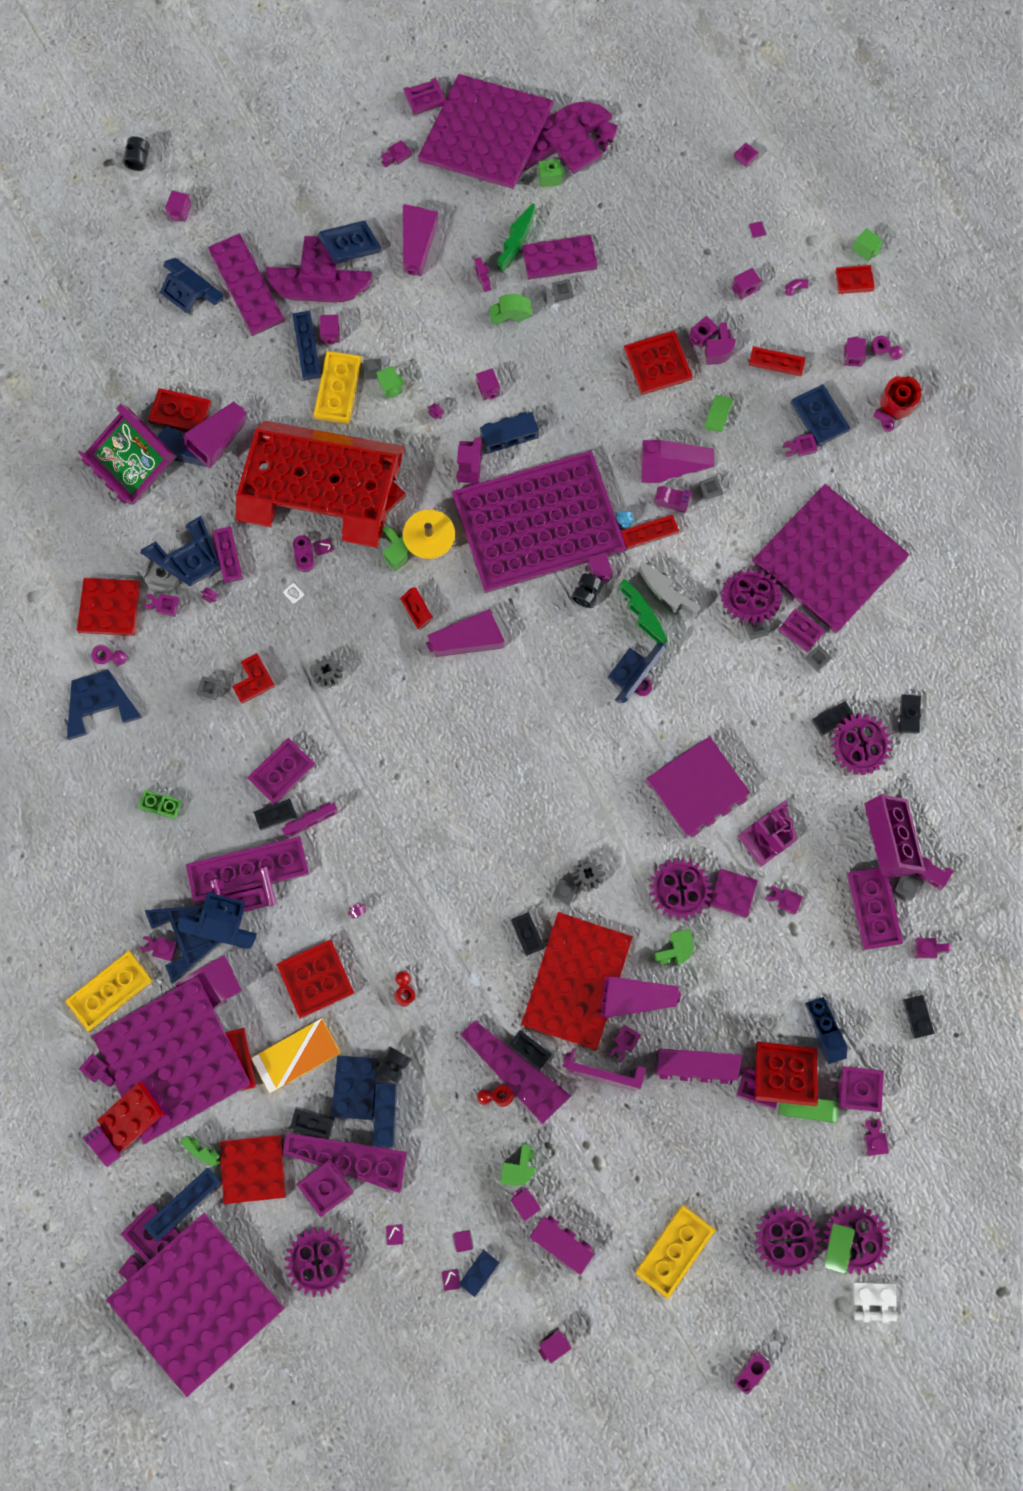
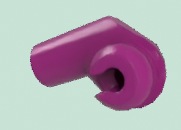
M791 280L785 285V295H794V289L797 288L808 289V280Z
M876 409L873 417L881 421L884 431L891 432L894 429L892 416Z

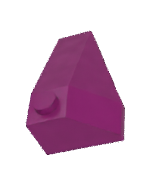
M664 440L642 441L641 483H662L667 479L679 478L687 473H695L714 467L713 448Z

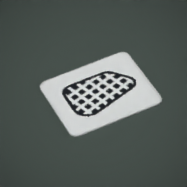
M295 583L283 591L293 604L304 596V593Z

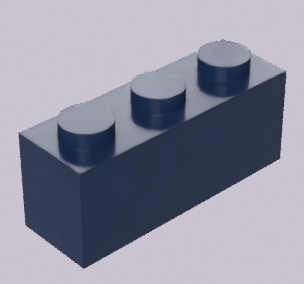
M532 411L528 413L522 412L512 418L505 417L498 422L484 424L480 427V436L486 453L489 454L538 439L539 429Z
M376 1083L373 1146L395 1147L397 1084Z

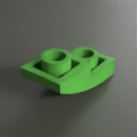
M715 395L704 429L723 432L729 411L733 405V398Z
M144 789L138 809L176 819L182 800Z
M186 1136L180 1141L191 1154L201 1161L212 1166L221 1164L218 1160L220 1158L218 1152L214 1148L210 1149L209 1147H204L200 1150L201 1144L195 1137Z
M833 1224L825 1269L843 1274L847 1273L851 1256L850 1250L855 1233L854 1229Z

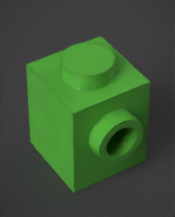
M560 160L538 162L540 187L561 185V178H564V167H560Z
M866 228L855 239L852 250L866 261H869L872 257L876 258L882 250L880 247L883 240L879 235Z
M393 366L376 372L378 383L386 399L397 397L402 393V385L404 383L401 375L396 374Z

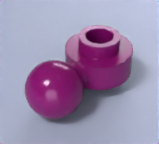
M877 336L871 343V350L876 355L889 353L890 358L893 360H898L903 356L902 347L898 345L890 346V341L885 336Z
M103 644L96 645L92 649L91 657L97 664H105L112 660L116 665H123L127 661V655L124 651L117 650L112 653ZM104 651L105 655L101 657L98 655V652Z

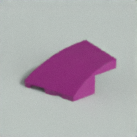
M786 800L738 835V838L760 867L797 841L796 832L793 829V821L789 817L788 802Z
M225 955L201 967L175 984L176 987H179L194 977H199L214 1009L227 1003V999L243 991Z

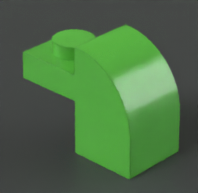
M520 294L500 296L499 302L489 307L491 323L494 325L509 318L519 323L532 316L530 299Z
M387 525L382 529L383 536L391 545L382 551V554L391 568L397 571L409 560L411 552L405 546L403 536L401 537L395 528L391 529Z
M690 929L670 933L669 939L672 949L655 953V963L661 962V965L672 963V959H675L676 966L683 964L693 951V939Z
M522 1144L519 1165L503 1162L500 1184L518 1186L532 1178L536 1167L528 1166V1162L533 1160L534 1150L530 1149V1145Z

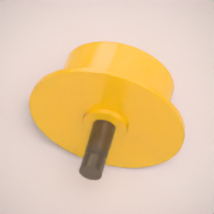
M431 509L422 510L413 514L405 523L403 540L407 549L415 556L423 559H435L446 554L452 547L455 540V528L452 521L444 513Z

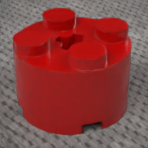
M895 376L887 383L881 395L880 405L885 413L891 415L896 420L908 417L914 412L921 399V386L910 376Z

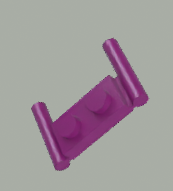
M267 866L259 868L264 887L260 886L224 896L246 902L244 912L275 905L276 900ZM217 878L210 879L212 893L221 895Z

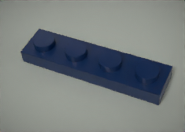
M310 310L292 313L303 381L321 378Z
M207 1167L144 1225V1228L159 1242L222 1184L221 1181Z

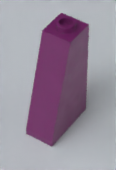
M403 204L404 272L409 275L422 276L439 222L437 211Z
M233 401L185 433L184 446L210 469L245 425L246 411L242 406Z
M490 609L428 634V642H426L429 652H433L435 657L505 648V641Z
M611 976L605 977L600 1017L607 1018L677 1007V1003L681 999L679 986Z

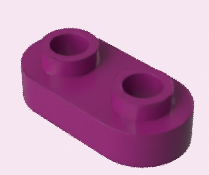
M305 535L297 536L293 541L295 563L301 572H309L315 566L312 543L309 537ZM300 542H305L303 546L299 545ZM303 559L308 560L306 563H302Z

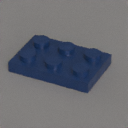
M365 220L319 231L318 234L334 264L380 253L382 249Z
M823 384L791 400L792 406L810 434L813 433L818 447L850 431V426Z
M337 1055L331 1117L372 1120L377 1058Z

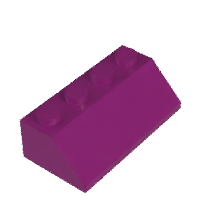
M880 794L865 802L866 816L881 875L901 877L925 872L908 800Z
M659 1048L656 1050L655 1075H660V1079L672 1080V1076L680 1077V1081L692 1082V1078H700L702 1083H712L713 1079L720 1080V1084L732 1085V1081L738 1080L742 1055Z

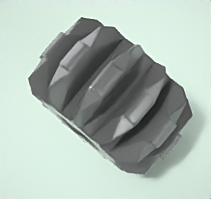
M324 655L322 656L323 661L316 659L317 665L311 666L312 670H314L311 672V676L315 678L314 682L316 684L320 683L321 687H324L327 683L328 687L331 688L332 682L338 685L337 678L341 679L343 677L340 673L343 671V667L339 666L340 661H334L333 656H330L327 660Z
M586 858V864L579 860V866H573L576 872L572 873L571 876L577 878L574 881L575 885L581 882L580 890L584 888V885L587 886V891H591V885L598 889L596 882L603 883L604 880L600 877L604 876L605 872L599 871L603 867L602 864L595 866L596 859L593 860L592 864L589 863V858ZM588 870L591 871V876L593 877L591 878L589 876V879L585 878L584 871L586 873Z

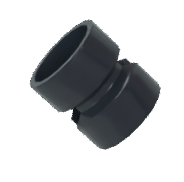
M136 136L127 139L123 164L128 169L133 171L145 170L150 148L149 143L145 139Z
M584 573L581 575L578 581L579 587L575 588L571 599L576 604L591 609L597 600L596 595L600 594L604 583L599 578Z
M389 1046L384 1054L385 1060L380 1061L375 1071L398 1084L403 1075L402 1069L407 1068L411 1058ZM391 1063L396 1065L392 1070L389 1069L391 1067Z

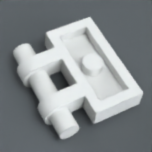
M853 1282V1304L861 1305V1311H854V1320H862L863 1323H870V1321H881V1323L897 1321V1313L888 1312V1306H896V1284ZM869 1305L880 1306V1312H870Z

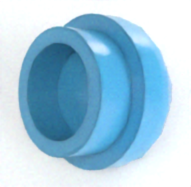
M618 511L616 520L622 530H625L634 522L633 512Z

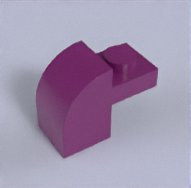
M727 322L719 324L718 339L707 340L706 365L722 364L732 356L736 338L731 339V330L727 329Z

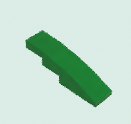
M534 203L510 226V237L504 242V253L497 259V269L501 272H504L515 259L530 232L535 217Z
M624 579L619 584V591L629 599L627 607L638 616L636 625L656 643H663L666 646L668 640L651 607L640 593Z

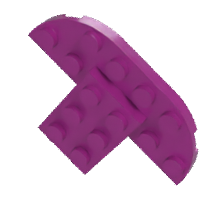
M575 102L548 116L524 170L526 171L554 153L559 155L572 174L602 158V152L588 133L598 128L601 124L610 121L612 114L606 108L596 103Z
M304 236L300 268L266 267V275L271 288H274L278 295L294 301L346 302L355 299V296L362 291L365 292L371 284L373 277L372 271L337 270V264H334L318 236Z

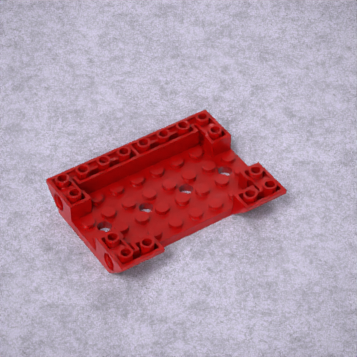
M265 420L255 430L237 490L236 521L272 528L276 509L273 505L343 518L342 542L378 548L387 517L385 510L392 480H397L405 446ZM263 463L269 464V467L266 470L260 469V466ZM304 470L302 476H295L296 471ZM333 477H340L339 482H330ZM369 483L376 484L373 490L366 489Z

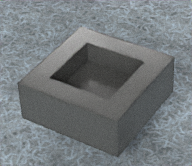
M570 279L552 283L556 302L574 297Z
M381 359L363 360L365 380L377 379L376 372L382 370Z
M717 476L699 482V487L705 501L723 494Z
M759 620L756 622V625H753L752 621H749L748 625L744 623L750 640L768 636L769 634L765 620L763 624Z
M818 645L804 659L818 672L832 657Z
M202 676L196 694L216 700L222 683L219 680Z
M907 875L901 876L893 892L913 900L921 882Z
M560 879L552 898L570 905L578 887Z

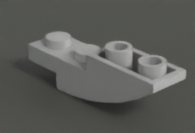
M641 561L638 569L640 576L658 602L673 614H676L680 609L695 619L701 608L698 602L694 599L686 598L678 589H672L673 580H671L669 575L660 573L655 570L652 564Z

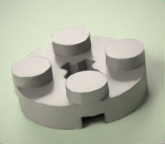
M148 560L143 568V577L146 584L156 592H172L180 580L166 570V575L160 577L158 572H162L164 569L153 561Z

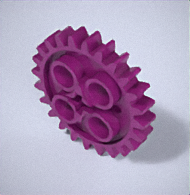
M747 568L746 573L740 570L739 575L733 573L732 578L728 577L727 583L724 582L721 591L723 608H727L726 614L733 613L732 619L738 617V623L745 620L746 625L749 624V621L756 625V622L759 620L763 624L764 618L770 621L771 616L775 617L776 612L780 609V604L782 603V592L779 591L780 585H775L776 579L770 580L771 574L765 577L764 571L758 574L757 569L753 573L750 572L749 568Z
M857 713L855 718L852 714L849 715V720L847 718L842 719L843 724H836L839 730H832L836 736L830 737L834 744L829 747L835 748L831 755H837L834 762H842L840 768L847 766V773L853 769V775H858L859 771L861 775H866V770L869 774H872L873 769L876 771L880 770L879 764L886 765L883 759L890 758L886 752L892 751L888 744L893 743V741L887 740L891 733L885 734L884 731L888 727H881L882 720L875 722L876 716H872L869 719V714L866 713L862 718L861 713ZM865 727L870 730L868 737L863 733ZM847 733L851 734L852 736L851 743H848L846 741ZM863 741L864 745L859 747L858 744ZM872 745L876 748L875 755L870 753ZM854 751L857 752L859 756L857 761H854L852 758V753Z
M682 857L679 863L676 858L673 859V864L666 860V867L660 864L661 872L658 870L654 871L657 877H651L650 880L654 884L648 886V888L654 890L649 893V896H655L651 903H658L655 910L657 911L662 908V916L668 913L669 920H671L674 915L677 922L681 916L687 921L688 915L692 919H695V912L701 915L702 910L700 907L703 909L708 907L704 902H710L711 898L707 895L713 893L712 890L707 889L712 886V883L706 882L710 876L703 875L705 868L699 870V863L693 866L692 859L685 863L684 857ZM677 872L680 875V886L681 888H685V890L682 893L685 906H682L681 904L680 891H676V889L679 886L678 879L676 876ZM690 874L693 877V882L687 883L683 875ZM671 877L674 880V885H666L664 878ZM694 893L697 901L690 902L687 899V894ZM668 897H676L678 900L677 905L669 904Z
M851 1205L850 1211L847 1206H843V1213L836 1209L837 1217L829 1215L832 1222H825L829 1229L822 1230L827 1235V1238L821 1240L828 1244L823 1250L828 1251L833 1224L851 1228L849 1226V1221H851L852 1227L855 1230L854 1235L860 1237V1240L857 1241V1244L852 1242L851 1248L854 1250V1255L849 1260L847 1272L852 1274L855 1269L856 1274L860 1275L861 1269L866 1274H869L868 1267L877 1270L875 1263L882 1265L880 1257L887 1258L883 1251L884 1249H890L889 1246L885 1245V1242L889 1241L890 1238L884 1237V1234L889 1230L882 1229L885 1222L877 1221L879 1214L871 1216L872 1209H867L864 1212V1206H860L858 1211L855 1205ZM862 1220L865 1221L867 1226L864 1232H860L858 1229V1223ZM868 1241H871L873 1244V1250L870 1253H867L865 1250V1244ZM858 1249L862 1252L863 1258H860Z
M782 1206V1212H780L777 1207H774L775 1214L767 1211L768 1218L760 1217L764 1223L762 1225L756 1224L760 1231L753 1233L759 1236L757 1240L753 1241V1243L759 1244L755 1252L762 1253L759 1260L766 1259L765 1267H769L772 1264V1272L775 1273L779 1268L780 1275H784L785 1270H787L789 1276H792L793 1270L799 1275L801 1267L807 1271V1263L814 1265L811 1259L812 1256L819 1257L814 1251L815 1249H821L820 1246L816 1245V1242L821 1241V1238L815 1237V1234L820 1230L812 1228L816 1222H808L809 1214L802 1217V1209L795 1213V1207L791 1206L788 1212L787 1207ZM796 1223L801 1226V1232L798 1235L792 1233V1226ZM778 1224L781 1232L778 1236H773L771 1228L773 1225ZM786 1235L792 1239L805 1238L804 1242H788V1246L782 1242L769 1243L770 1239H786ZM797 1245H801L803 1248V1253L799 1257H796L794 1254V1248ZM776 1246H780L783 1251L782 1255L778 1258L773 1255V1249Z
M324 1226L320 1227L319 1232H317L315 1227H312L311 1234L306 1229L304 1230V1237L300 1234L296 1235L298 1242L293 1240L290 1242L294 1248L286 1250L291 1254L284 1258V1260L290 1262L284 1269H290L291 1271L286 1277L294 1278L291 1285L299 1284L297 1291L305 1288L304 1295L312 1291V1296L315 1297L319 1291L321 1297H324L325 1290L332 1294L333 1286L336 1289L340 1288L338 1281L346 1282L343 1274H350L346 1267L352 1266V1263L347 1262V1259L352 1254H346L345 1252L350 1246L343 1247L342 1244L345 1238L338 1240L339 1232L333 1236L331 1235V1228L324 1233ZM315 1242L318 1244V1257L323 1259V1263L320 1264L322 1281L318 1277V1265L313 1263V1260L317 1258L314 1247ZM324 1243H328L332 1246V1252L330 1255H326L322 1252V1246ZM304 1247L311 1249L312 1255L309 1259L304 1258L301 1254ZM326 1265L334 1266L335 1274L333 1276H328L325 1273ZM307 1268L312 1269L315 1273L312 1280L306 1279L304 1275Z

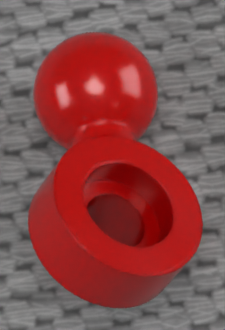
M403 970L395 975V982L400 987L394 993V1000L398 1005L407 1007L414 1001L415 992L408 986L411 980L410 974Z
M500 1085L493 1092L488 1089H481L477 1093V1101L481 1105H488L491 1101H494L499 1107H506L514 1099V1094L507 1085Z

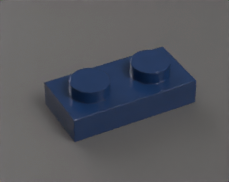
M483 1249L458 1285L473 1297H476L500 1262Z

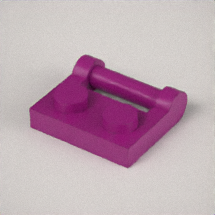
M436 78L411 88H403L413 115L441 107L446 103Z

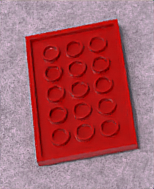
M558 912L521 1026L597 1051L607 1018L600 1017L604 979L608 976L620 978L633 936Z

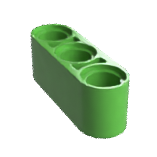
M818 1099L817 1107L780 1103L779 1115L838 1123L839 1102Z

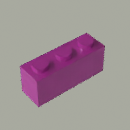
M543 1215L529 1237L581 1275L595 1255L591 1251L593 1247L584 1240L581 1243L575 1239L576 1234L567 1227L565 1230L558 1227L559 1221L549 1215L546 1218Z

